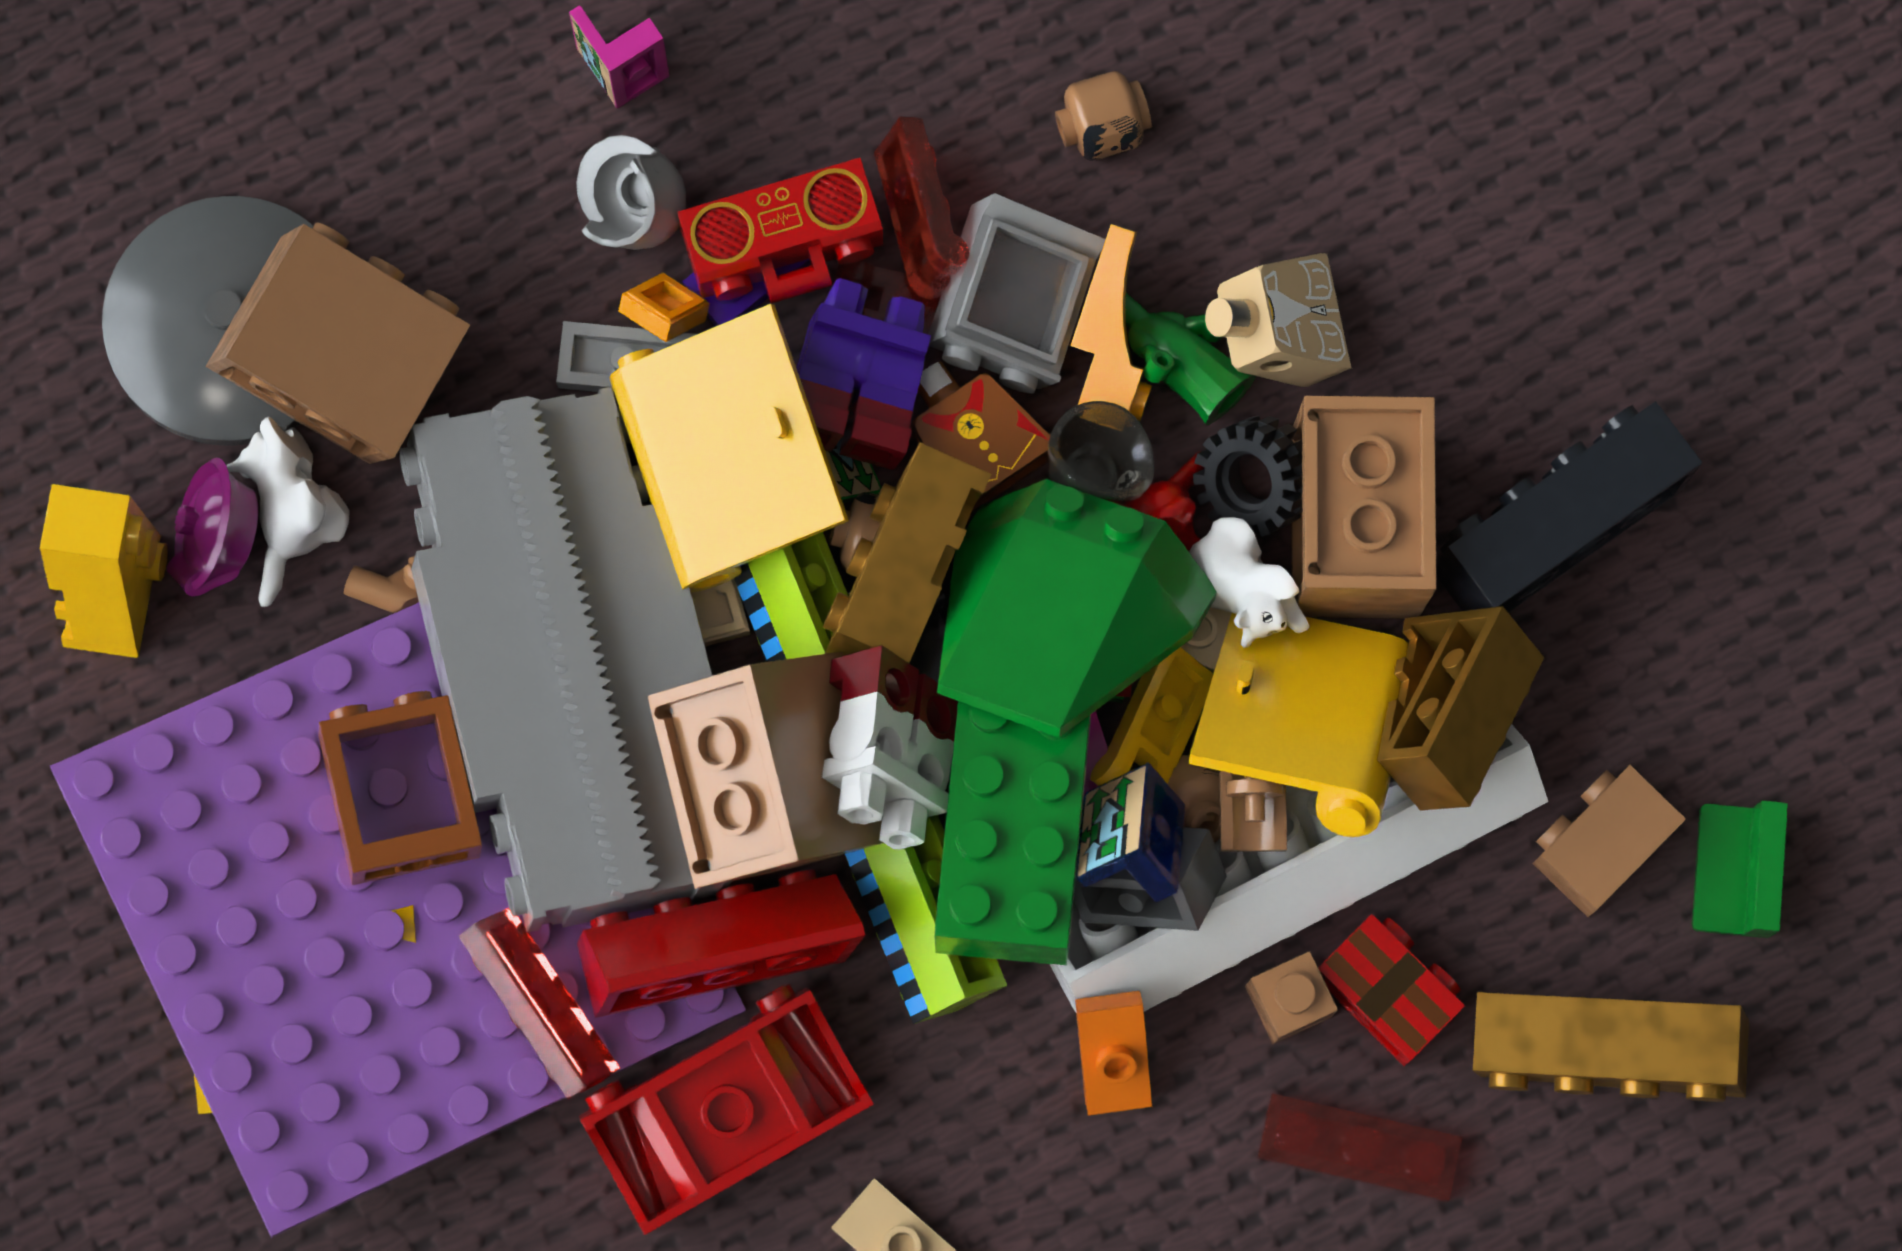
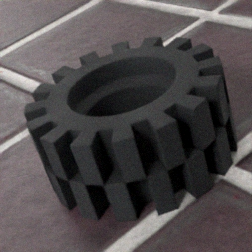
M1260 415L1253 416L1217 431V434L1210 436L1202 444L1207 449L1197 453L1194 463L1205 467V469L1193 474L1194 485L1205 484L1206 491L1196 495L1200 506L1211 502L1214 506V509L1207 514V517L1212 522L1226 517L1241 518L1248 523L1255 536L1261 535L1263 537L1302 517L1300 514L1302 513V440L1296 443L1291 440L1297 431L1296 428L1286 424L1277 429L1279 418L1268 416L1260 420ZM1245 454H1253L1258 457L1270 473L1272 491L1265 500L1254 497L1242 482L1240 460Z

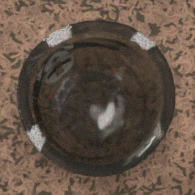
M1105 401L1085 402L1066 411L1057 421L1050 434L1047 450L1049 454V479L1051 481L1073 487L1080 492L1116 504L1138 499L1149 488L1154 476L1155 466L1152 447L1142 425L1127 409Z

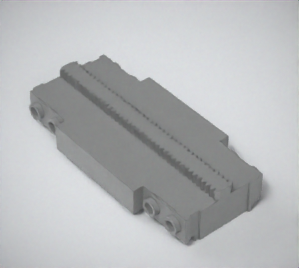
M612 387L599 389L598 394L576 398L575 394L545 400L525 396L500 401L492 410L451 418L449 413L423 418L422 423L412 426L407 447L400 448V463L407 486L417 485L422 505L421 508L414 510L418 538L422 547L432 545V548L416 551L411 571L442 696L448 695L474 811L477 813L491 809L497 810V814L489 816L491 836L496 852L498 854L507 852L513 876L505 878L506 897L512 916H523L527 933L540 930L542 924L552 922V925L562 923L564 928L590 922V920L598 916L613 912L627 911L631 913L653 908L659 903L677 898L689 897L692 904L698 903L700 899L716 896L718 891L728 888L732 882L694 888L647 697L711 677L712 673L690 587L685 589L681 587L653 504L642 506V503L648 501V492L639 465L631 466L626 444L631 443L619 406L617 407ZM671 707L670 712L673 715V709Z

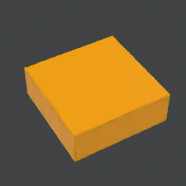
M661 273L622 293L618 311L658 338L668 342L705 322L710 303L665 273Z

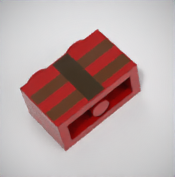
M1371 914L1318 969L1330 994L1405 1066L1465 1005L1456 997L1461 988L1445 970L1435 963L1427 969L1409 951L1415 944L1396 922L1387 917L1381 923Z

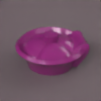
M213 458L202 465L195 473L187 488L182 505L177 511L178 515L175 520V556L166 568L168 574L190 596L205 594L220 585L236 579L249 557L256 534L258 503L254 490L237 481L229 472L222 459Z

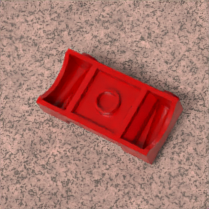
M790 983L784 984L756 1001L761 1012L752 1017L749 1023L638 1086L634 1084L624 1089L618 1079L585 1098L590 1109L579 1116L580 1121L611 1173L644 1235L874 1105L837 1041L816 999L807 987L794 992Z

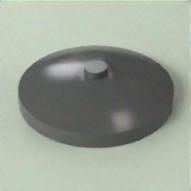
M220 196L194 201L166 213L147 226L132 241L119 259L110 277L103 305L102 329L107 357L115 376L134 404L146 416L176 435L200 443L220 446L250 444L253 435L257 432L261 433L260 425L266 417H271L284 432L301 424L205 366L281 236L302 224L313 228L314 225L288 208L273 202L244 196Z

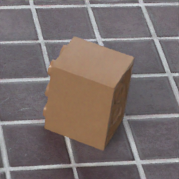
M318 222L314 224L313 228L302 224L281 236L205 367L369 464L395 458L470 324L456 316L459 307L444 296L431 290H426L422 296L402 284L401 282L405 275L390 263L371 256L369 261L366 262L348 251L346 247L349 244V240L334 229Z
M1304 396L1293 425L1297 431L1291 438L1294 443L1302 440V513H1300L1302 517L1291 523V577L1299 589V593L1294 597L1305 617L1402 619L1419 617L1436 590L1435 397Z
M842 652L750 664L647 696L695 889L788 870L883 844L879 840L882 820L863 825L851 823L838 815L841 789L822 778L824 760L833 758L829 748V739L837 720H839L842 692L829 683L831 659L842 657ZM671 707L673 709V715L670 712Z

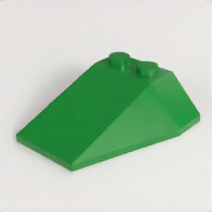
M1044 479L981 505L965 530L967 532L959 550H955L937 693L1060 738L1191 640L1215 601L1216 590L1210 579L1166 521L1079 491L1073 487Z

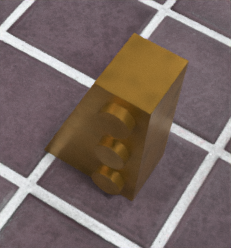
M921 442L919 443L896 487L884 483L875 501L869 518L879 522L880 525L873 541L861 537L850 560L846 573L857 578L849 596L840 592L837 593L825 619L823 628L833 632L825 654L842 652L843 656L883 645L906 662H910L940 594L941 584L955 550H959L967 532L964 529L972 509L980 495L984 493L991 477L990 473Z
M1503 606L1411 617L1404 620L1402 632L1408 638L1409 644L1406 657L1396 661L1394 672L1395 676L1400 680L1401 686L1398 699L1388 703L1377 760L1420 811L1471 806L1481 789L1482 782L1499 748L1506 739V734L1524 698L1530 691L1531 683L1544 659V656Z

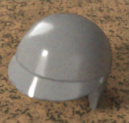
M624 135L610 136L594 144L585 153L580 162L576 185L580 205L589 219L588 224L582 229L587 238L602 246L640 250L653 248L667 241L678 230L680 225L677 212L686 209L687 192L683 178L677 168L665 155L660 153L658 148H652L634 137Z

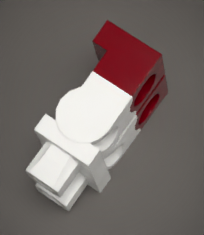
M883 645L831 659L829 683L842 692L839 720H837L829 739V748L833 758L824 760L822 778L841 789L837 814L851 823L863 825L882 820L879 840L893 849H904L923 844L927 817L947 813L949 794L945 792L950 777L958 701L938 694V682L926 674L919 675L917 668Z

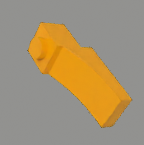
M1111 224L1071 343L1072 347L1094 353L1075 415L1124 430L1129 418L1141 421L1152 385L1141 382L1143 367L1133 364L1126 329L1125 297L1127 275L1137 232Z

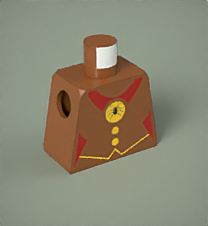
M942 361L923 370L917 392L929 409L912 421V435L917 446L921 442L991 474L984 493L980 495L971 514L978 510L981 505L990 502L1055 458L1057 444L1054 439L987 373L980 374L960 387Z

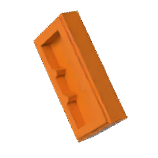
M1140 990L1075 999L1084 1095L1088 1116L1152 1107L1144 1008Z

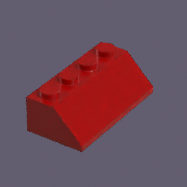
M804 870L779 878V887L755 892L753 884H740L718 891L716 893L717 900L692 905L691 898L683 897L655 905L653 907V915L629 919L627 911H619L598 916L590 920L591 928L583 930L577 946L594 1016L599 1018L845 962L865 937L862 921L836 874L817 878L815 870Z

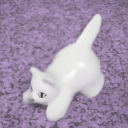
M266 417L261 422V433L257 432L253 435L250 444L241 451L238 459L233 463L227 464L229 472H239L244 478H251L257 484L259 490V520L268 545L265 552L262 582L258 597L262 607L270 606L282 589L285 565L289 558L308 554L323 543L339 542L344 537L349 525V509L339 494L330 490L326 485H317L312 480L313 455L302 435L293 427L284 432L271 417Z
M1235 517L1219 518L1213 522L1209 533L1192 545L1189 553L1210 579L1216 590V599L1211 607L1237 614L1234 623L1237 628L1243 629L1241 646L1243 648H1248L1256 638H1265L1273 633L1281 632L1287 626L1298 634L1310 628L1294 597L1299 593L1295 581L1282 566L1263 564L1260 559L1262 552L1256 536L1244 519Z

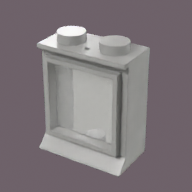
M996 193L972 204L929 331V335H931L929 346L943 351L942 359L958 368L976 371L980 366L1000 374L999 382L1002 385L1019 392L1034 393L1036 389H1042L1060 382L1061 375L1059 373L1095 262L1103 249L1106 239Z

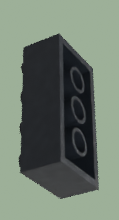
M1656 401L1641 412H1638L1633 405L1625 408L1602 427L1604 433L1593 441L1594 445L1588 449L1582 441L1572 445L1551 462L1553 468L1542 477L1543 480L1537 485L1531 477L1524 479L1499 499L1501 505L1491 513V517L1484 521L1479 513L1474 514L1447 535L1450 540L1440 549L1443 557L1436 568V576L1462 611L1503 606L1508 613L1684 489L1702 464V461Z

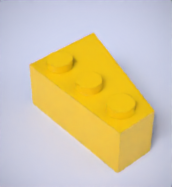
M56 484L51 486L40 551L49 589L63 592L64 601L56 600L54 607L56 619L66 620L65 630H63L61 636L63 647L133 658L139 657L153 580L162 581L164 577L168 547L166 543H160L161 535L130 495Z

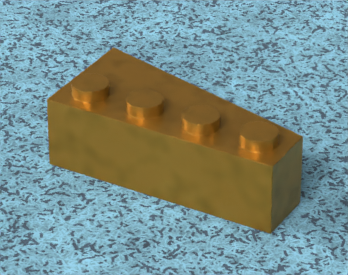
M1477 992L1473 1071L1480 1077L1489 1078V1088L1499 1090L1526 1091L1528 1090L1529 1081L1552 1082L1554 1083L1555 1092L1567 1094H1593L1594 1086L1620 1088V1095L1637 1098H1659L1660 1091L1686 1093V1099L1708 1102L1726 1101V1096L1746 1098L1749 1019L1743 1008L1738 1005Z

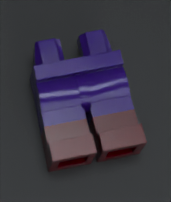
M836 279L824 303L819 305L809 321L805 342L796 369L824 450L832 452L843 436L839 455L894 471L907 454L912 430L909 429L923 372L924 358L931 335L922 333L925 305L922 302L905 297H892L888 302L884 321L862 315L868 292L867 288L845 279ZM854 390L855 392H854V396H853V400H852V404H851V408H850V412H849V411H848V406H849L850 398H851V395H852V391Z

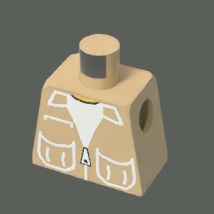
M1326 253L1265 264L1248 270L1220 283L1217 290L1218 298L1214 299L1207 307L1205 315L1206 326L1212 335L1227 338L1231 362L1238 372L1307 387L1351 369L1328 255Z

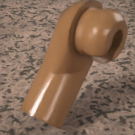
M415 555L409 558V564L388 577L355 565L347 578L344 595L391 613H396L418 603L419 600L411 571Z

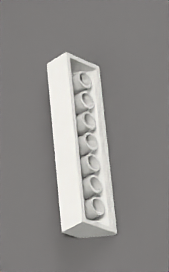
M1511 724L1506 734V739L1499 748L1482 782L1481 789L1470 807L1420 811L1391 777L1382 817L1377 828L1368 835L1360 837L1342 836L1331 832L1322 825L1316 814L1317 791L1286 785L1287 851L1220 852V840H1218L1215 846L1227 877L1198 931L1087 923L1082 921L1074 902L1067 966L1050 964L1075 1012V999L1139 990L1143 1008L1146 1011L1547 803L1546 792L1530 745Z

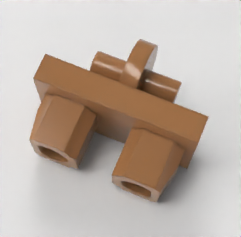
M1219 771L1220 852H1286V785Z

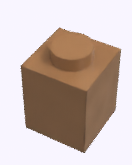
M1310 951L1251 978L1245 986L1273 1045L1330 1019L1338 1011Z

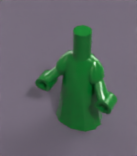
M1126 292L1125 316L1126 326L1129 328L1127 337L1132 353L1145 359L1146 365L1143 368L1145 378L1152 383L1163 381L1199 414L1206 425L1209 426L1211 423L1216 422L1246 394L1256 376L1238 372L1232 365L1230 358L1207 342H1217L1223 337L1214 336L1209 332L1205 321L1206 314L1184 318L1183 314L1177 312H1148Z

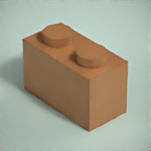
M1631 765L1617 778L1606 770L1580 796L1589 805L1581 815L1571 823L1562 814L1536 841L1545 851L1532 864L1587 917L1597 911L1686 820Z

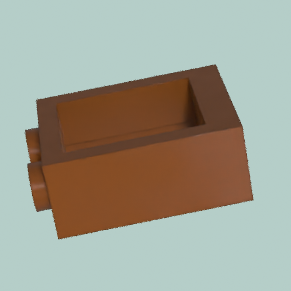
M430 691L407 693L393 700V707L369 712L365 704L349 705L331 711L329 713L330 720L319 722L318 737L352 885L480 858L482 842L448 695L432 698ZM434 723L457 824L363 844L341 743Z

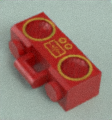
M860 157L677 212L680 230L702 299L716 295L719 301L741 297L753 290L752 284L762 281L763 278L771 304L832 286L826 265L827 261L837 259L839 264L855 263L873 255L875 252L874 247L883 245V227ZM810 259L811 266L776 275L775 269Z

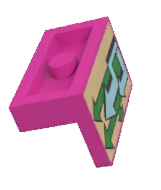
M580 5L569 11L577 50L617 109L669 77L664 39L650 18L606 44Z

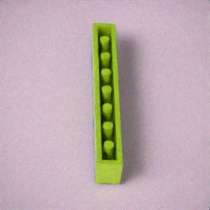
M823 532L740 565L742 573L734 578V581L767 662L825 654L833 632L823 628V624L837 593L840 592L847 596L848 593ZM938 815L927 817L923 844L904 849H893L883 843L845 854L913 1024L956 1012L1007 986L997 959L938 954L935 951L934 932L945 835Z

